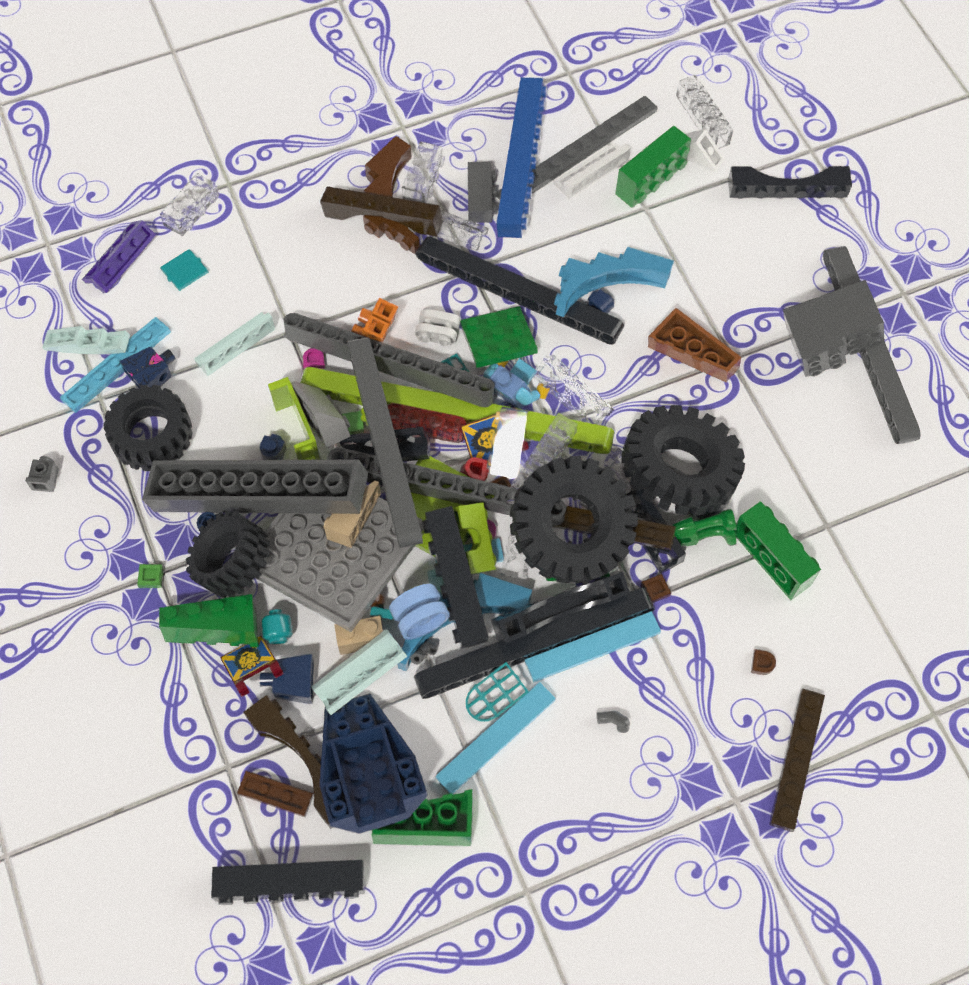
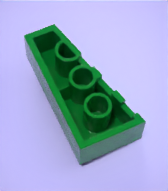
M252 594L159 608V628L165 642L188 644L206 642L207 645L229 643L230 646L249 644L250 647H259L257 611Z
M473 789L454 795L452 793L442 795V797L436 799H425L408 819L372 830L373 844L471 846Z

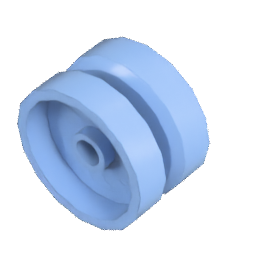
M423 584L416 586L399 595L390 604L389 610L394 620L400 622L398 628L404 639H416L431 633L443 625L450 617L445 604L439 601L440 594L435 585Z

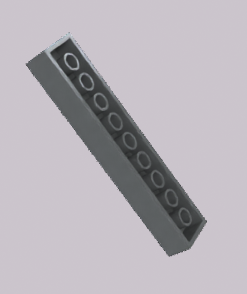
M360 460L153 461L142 500L154 512L225 513V511H235L238 513L360 514L368 472Z

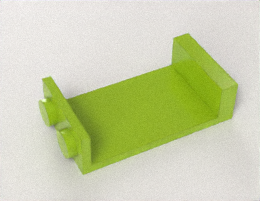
M285 377L267 384L276 412L292 406L307 439L294 445L297 460H320L315 437L289 378Z

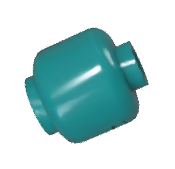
M270 610L269 615L262 618V635L265 640L269 641V644H284L292 637V619L290 615L283 613V610Z

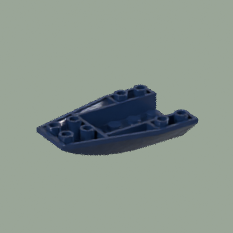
M370 693L351 699L332 715L327 711L326 707L324 710L320 789L330 827L358 834L408 819L428 796L415 754Z

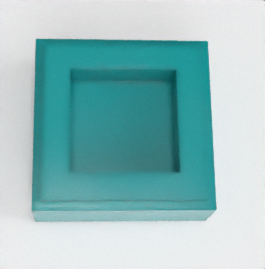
M371 607L370 616H380V618L395 621L390 610Z

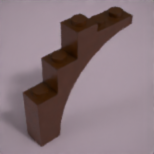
M395 136L365 164L366 178L371 182L364 189L365 193L393 197L396 180L402 169L412 158L411 145ZM363 215L364 229L369 234H374L380 238L385 233L387 238L395 240L404 250L410 251L415 255L420 246V240L408 227L387 218Z

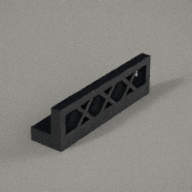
M424 427L394 430L402 462L430 459V438ZM370 433L352 434L350 437L339 442L342 448L375 455L372 441H370Z
M631 486L627 496L632 495L636 504V509L632 513L637 514V517L643 518L646 521L667 525L653 502L649 503L641 497L644 488L635 491ZM675 536L671 550L642 545L660 574L683 563L686 552ZM659 553L669 555L672 562L662 566L658 560Z

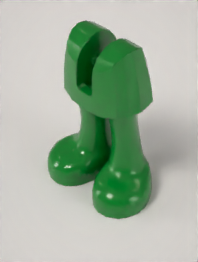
M732 509L724 510L717 515L698 521H693V518L689 517L672 525L676 528L675 537L682 547L697 545L698 541L713 536H722L729 546L737 544L734 531L736 530V521Z

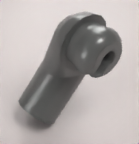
M425 641L412 654V663L418 665L428 654L435 655L438 645L431 643V641Z
M616 710L596 712L597 724L613 723L617 725L619 733L629 731L630 720Z

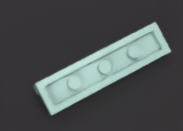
M263 312L259 313L195 357L196 364L207 376L211 375L273 332L275 326L272 316L269 313L265 315Z
M386 629L311 687L323 701L327 711L332 715L407 656Z

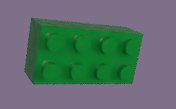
M673 125L619 169L615 195L631 208L638 203L641 204L651 192H656L662 183L668 182L674 173L684 169L687 165L688 153L690 152L691 138Z
M760 501L740 515L736 523V530H734L736 538L784 594L792 601L811 587L822 570L815 558L807 554L799 540H795L791 536L787 526L775 518L771 508L765 506Z

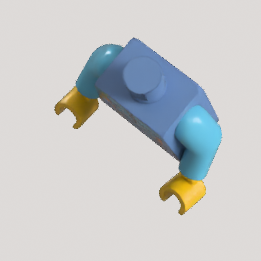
M508 361L490 365L483 374V377L494 382V394L517 409H522L524 405H529L539 398L546 399L550 388L543 387V383H538L536 390L530 391L522 379L505 369Z

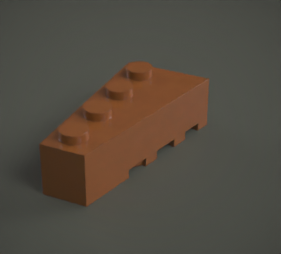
M675 308L648 336V348L723 382H727L740 368L741 356L678 308Z

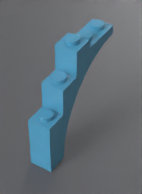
M627 247L625 253L620 254L619 258L598 252L595 260L591 259L590 264L568 258L566 265H562L559 271V277H562L560 283V292L562 293H557L554 305L557 306L556 315L564 317L568 309L579 298L591 291L606 286L643 284L665 289L674 261Z
M480 573L478 580H473L482 614H506L530 603L532 597L531 589ZM440 591L439 601L443 602L447 608L449 607L447 598L443 599ZM447 619L439 628L422 637L405 639L401 648L407 657L397 664L398 669L407 672L412 662V654L425 641L442 628L453 623V621Z

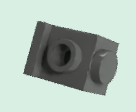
M40 456L39 460L32 459L29 475L26 477L25 482L33 491L53 492L59 468L50 457Z

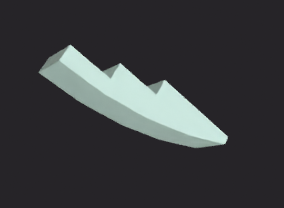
M82 326L47 330L42 348L46 351L74 354L125 353L130 334L125 330L107 332L103 328L85 330Z

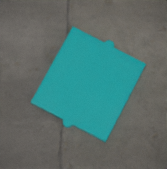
M190 249L160 267V270L166 275L168 282H172L178 291L183 290L209 273L208 269L201 263V258H197Z

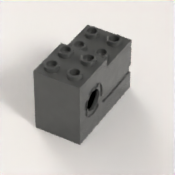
M866 280L783 309L786 329L805 377L817 376L825 370L840 368L846 363V355L857 354L867 347H877L885 341L884 322Z

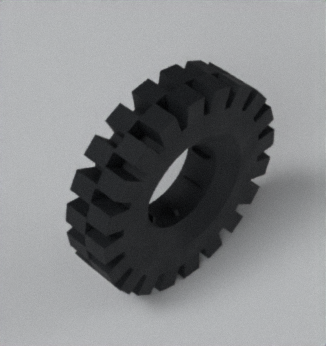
M671 405L669 411H667L665 406L655 407L653 413L648 410L641 414L640 419L635 420L628 433L621 454V463H625L623 466L625 477H632L629 484L635 491L645 488L641 497L649 503L656 497H659L660 501L657 507L667 512L671 503L675 504V514L687 515L691 508L694 516L704 515L707 509L712 513L720 509L722 504L725 505L731 499L745 471V463L743 462L745 455L743 448H738L740 442L736 435L727 436L730 428L723 422L714 427L713 423L716 417L706 412L704 417L699 419V409L689 407L686 415H684L682 405ZM671 449L688 452L699 461L702 470L698 474L693 475L679 473L671 469L664 462L661 453Z
M570 456L567 459L561 457L551 460L548 464H543L523 481L522 486L518 488L514 496L515 502L511 505L509 516L512 517L513 521L510 524L511 536H515L517 540L514 545L519 554L523 552L526 557L524 561L531 569L536 567L540 570L538 574L547 579L555 578L556 582L566 584L575 582L577 584L599 578L616 568L618 563L623 561L630 552L628 547L634 544L636 532H633V527L638 525L637 514L632 513V508L636 506L633 496H627L624 490L628 486L621 478L617 481L613 477L616 472L608 466L604 468L599 467L600 462L588 458L586 461H583L581 456ZM563 498H573L574 501L577 499L582 501L593 514V532L590 538L583 539L584 543L572 544V541L565 542L552 529L550 518L553 515L551 510L554 504H559Z

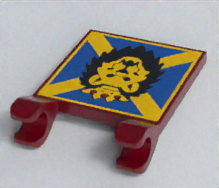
M512 407L460 425L470 458H481L488 460V463L529 449L528 443L525 440L511 444L504 420L518 417L516 408Z
M261 635L258 636L259 647H250L249 644H244L220 657L241 697L250 693L244 681L261 671L270 668L275 678L284 674Z

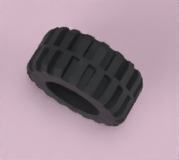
M141 385L139 389L133 387L129 389L128 393L120 394L118 400L110 404L111 411H106V421L103 423L110 447L123 464L130 465L135 470H139L141 467L143 471H150L153 461L180 459L184 455L183 450H187L190 446L189 440L192 439L193 432L186 407L177 394H173L167 388L162 390L161 386L152 385V387ZM158 416L168 420L163 431L151 439L138 440L130 437L133 427L144 418Z

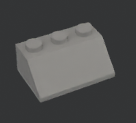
M295 381L291 383L308 423L326 448L350 437L348 431L350 427L349 421L345 415L342 416L339 407L334 405L329 394L325 395L320 388Z

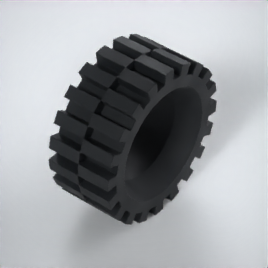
M225 511V514L220 512L216 514L215 520L213 518L207 520L208 525L206 527H200L198 531L201 533L198 537H193L194 545L193 547L189 546L187 551L191 555L186 558V564L189 565L186 570L190 574L191 580L222 598L227 596L235 597L236 593L242 594L245 592V586L250 588L254 584L252 580L255 577L259 579L262 573L259 570L261 567H266L267 562L264 558L269 557L270 551L266 548L270 546V541L266 539L268 535L262 528L238 512ZM235 545H237L233 555L228 560V562L223 566L225 557L227 556L229 551Z

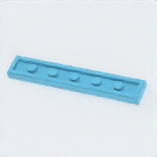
M154 317L129 338L125 353L110 354L60 396L61 401L74 413H77L124 373L120 364L121 360L148 347L153 348L171 333L170 329L157 317Z
M651 611L525 659L524 662L534 683L659 635L661 630Z
M539 682L529 693L522 697L435 776V779L449 794L452 793L453 795L552 705L556 698Z

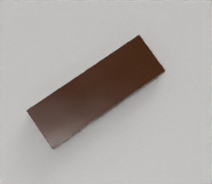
M245 771L237 791L239 796L306 818L314 797L312 792L249 771Z

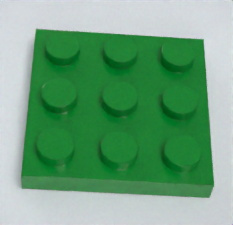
M520 306L460 321L461 329L476 368L538 354L537 345Z

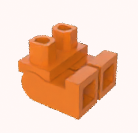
M379 298L373 311L362 308L358 321L365 323V327L354 324L351 332L383 343L395 320L398 306Z

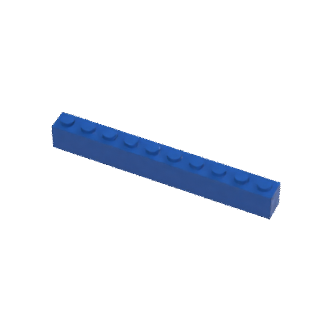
M520 77L496 222L498 237L522 238L523 230H527V218L525 216L526 214L529 215L530 202H528V199L532 198V187H530V184H534V172H532V169H536L537 160L534 156L538 155L539 143L537 142L541 138V128L539 126L543 125V114L541 112L545 111V100L543 98L547 97V86H544L543 78Z

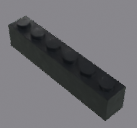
M449 506L425 512V520L422 521L424 533H429L431 542H428L430 555H435L437 563L434 564L436 576L442 579L443 585L440 586L442 598H447L449 607L447 609L450 615L448 620L453 621L455 629L452 630L455 644L459 643L461 649L486 643L489 636L453 508Z
M363 859L212 867L211 898L215 902L218 901V905H233V901L243 900L244 904H257L259 899H269L268 902L281 903L284 902V898H294L296 902L309 901V897L319 896V900H333L334 896L344 895V899H357L359 894H365V864Z

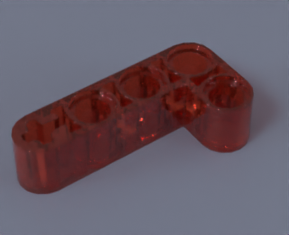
M397 403L387 405L390 416H398L397 418H391L394 430L424 427L429 438L453 443L464 441L460 425L466 424V421L460 416ZM414 419L419 420V421L416 422V423L410 422L411 420H414ZM432 424H440V426H438V427H433V426H431V425H432Z

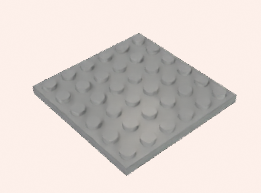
M380 497L352 548L327 539L323 526L326 518L331 516L330 514L279 513L265 530L268 535L266 539L270 541V546L266 549L270 551L269 557L264 558L267 564L265 568H260L259 572L262 574L257 580L349 632H352L415 547L413 545L399 548L388 502ZM418 518V522H419L420 529H421V534H422V536H423V534H424V530H423V526H422V521H423V520L420 519V518Z

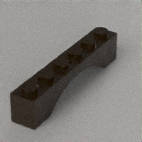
M329 186L326 187L320 199V204L326 218L345 220L359 215L378 216L398 222L418 234L437 237L443 223L440 205Z
M265 695L243 713L260 737L273 739L284 744L303 760L313 782V806L331 830L333 827H330L320 789L321 758L317 753L312 755L308 749L311 745L303 735L299 737L294 730L297 727L289 716L286 719L280 713L283 709L275 698L271 701Z

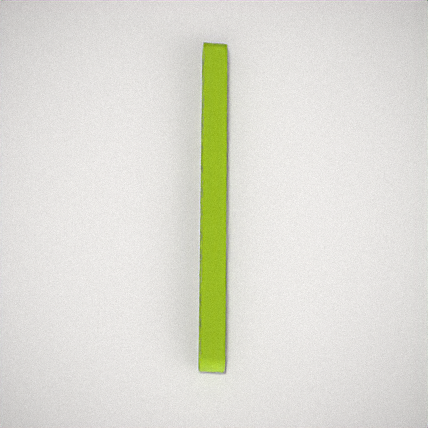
M306 367L304 369L300 383L320 388L325 395L329 394L332 400L362 405L354 375L314 367ZM381 381L388 410L391 412L463 425L512 408L492 404L489 407H480L442 393ZM517 409L518 417L504 420L509 436L598 454H609L611 452L615 434L614 430L610 427Z

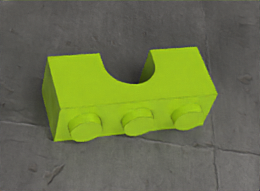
M484 503L453 508L459 531H466L472 537V548L465 552L471 575L496 570V556L492 551V534L488 530V513L484 508Z

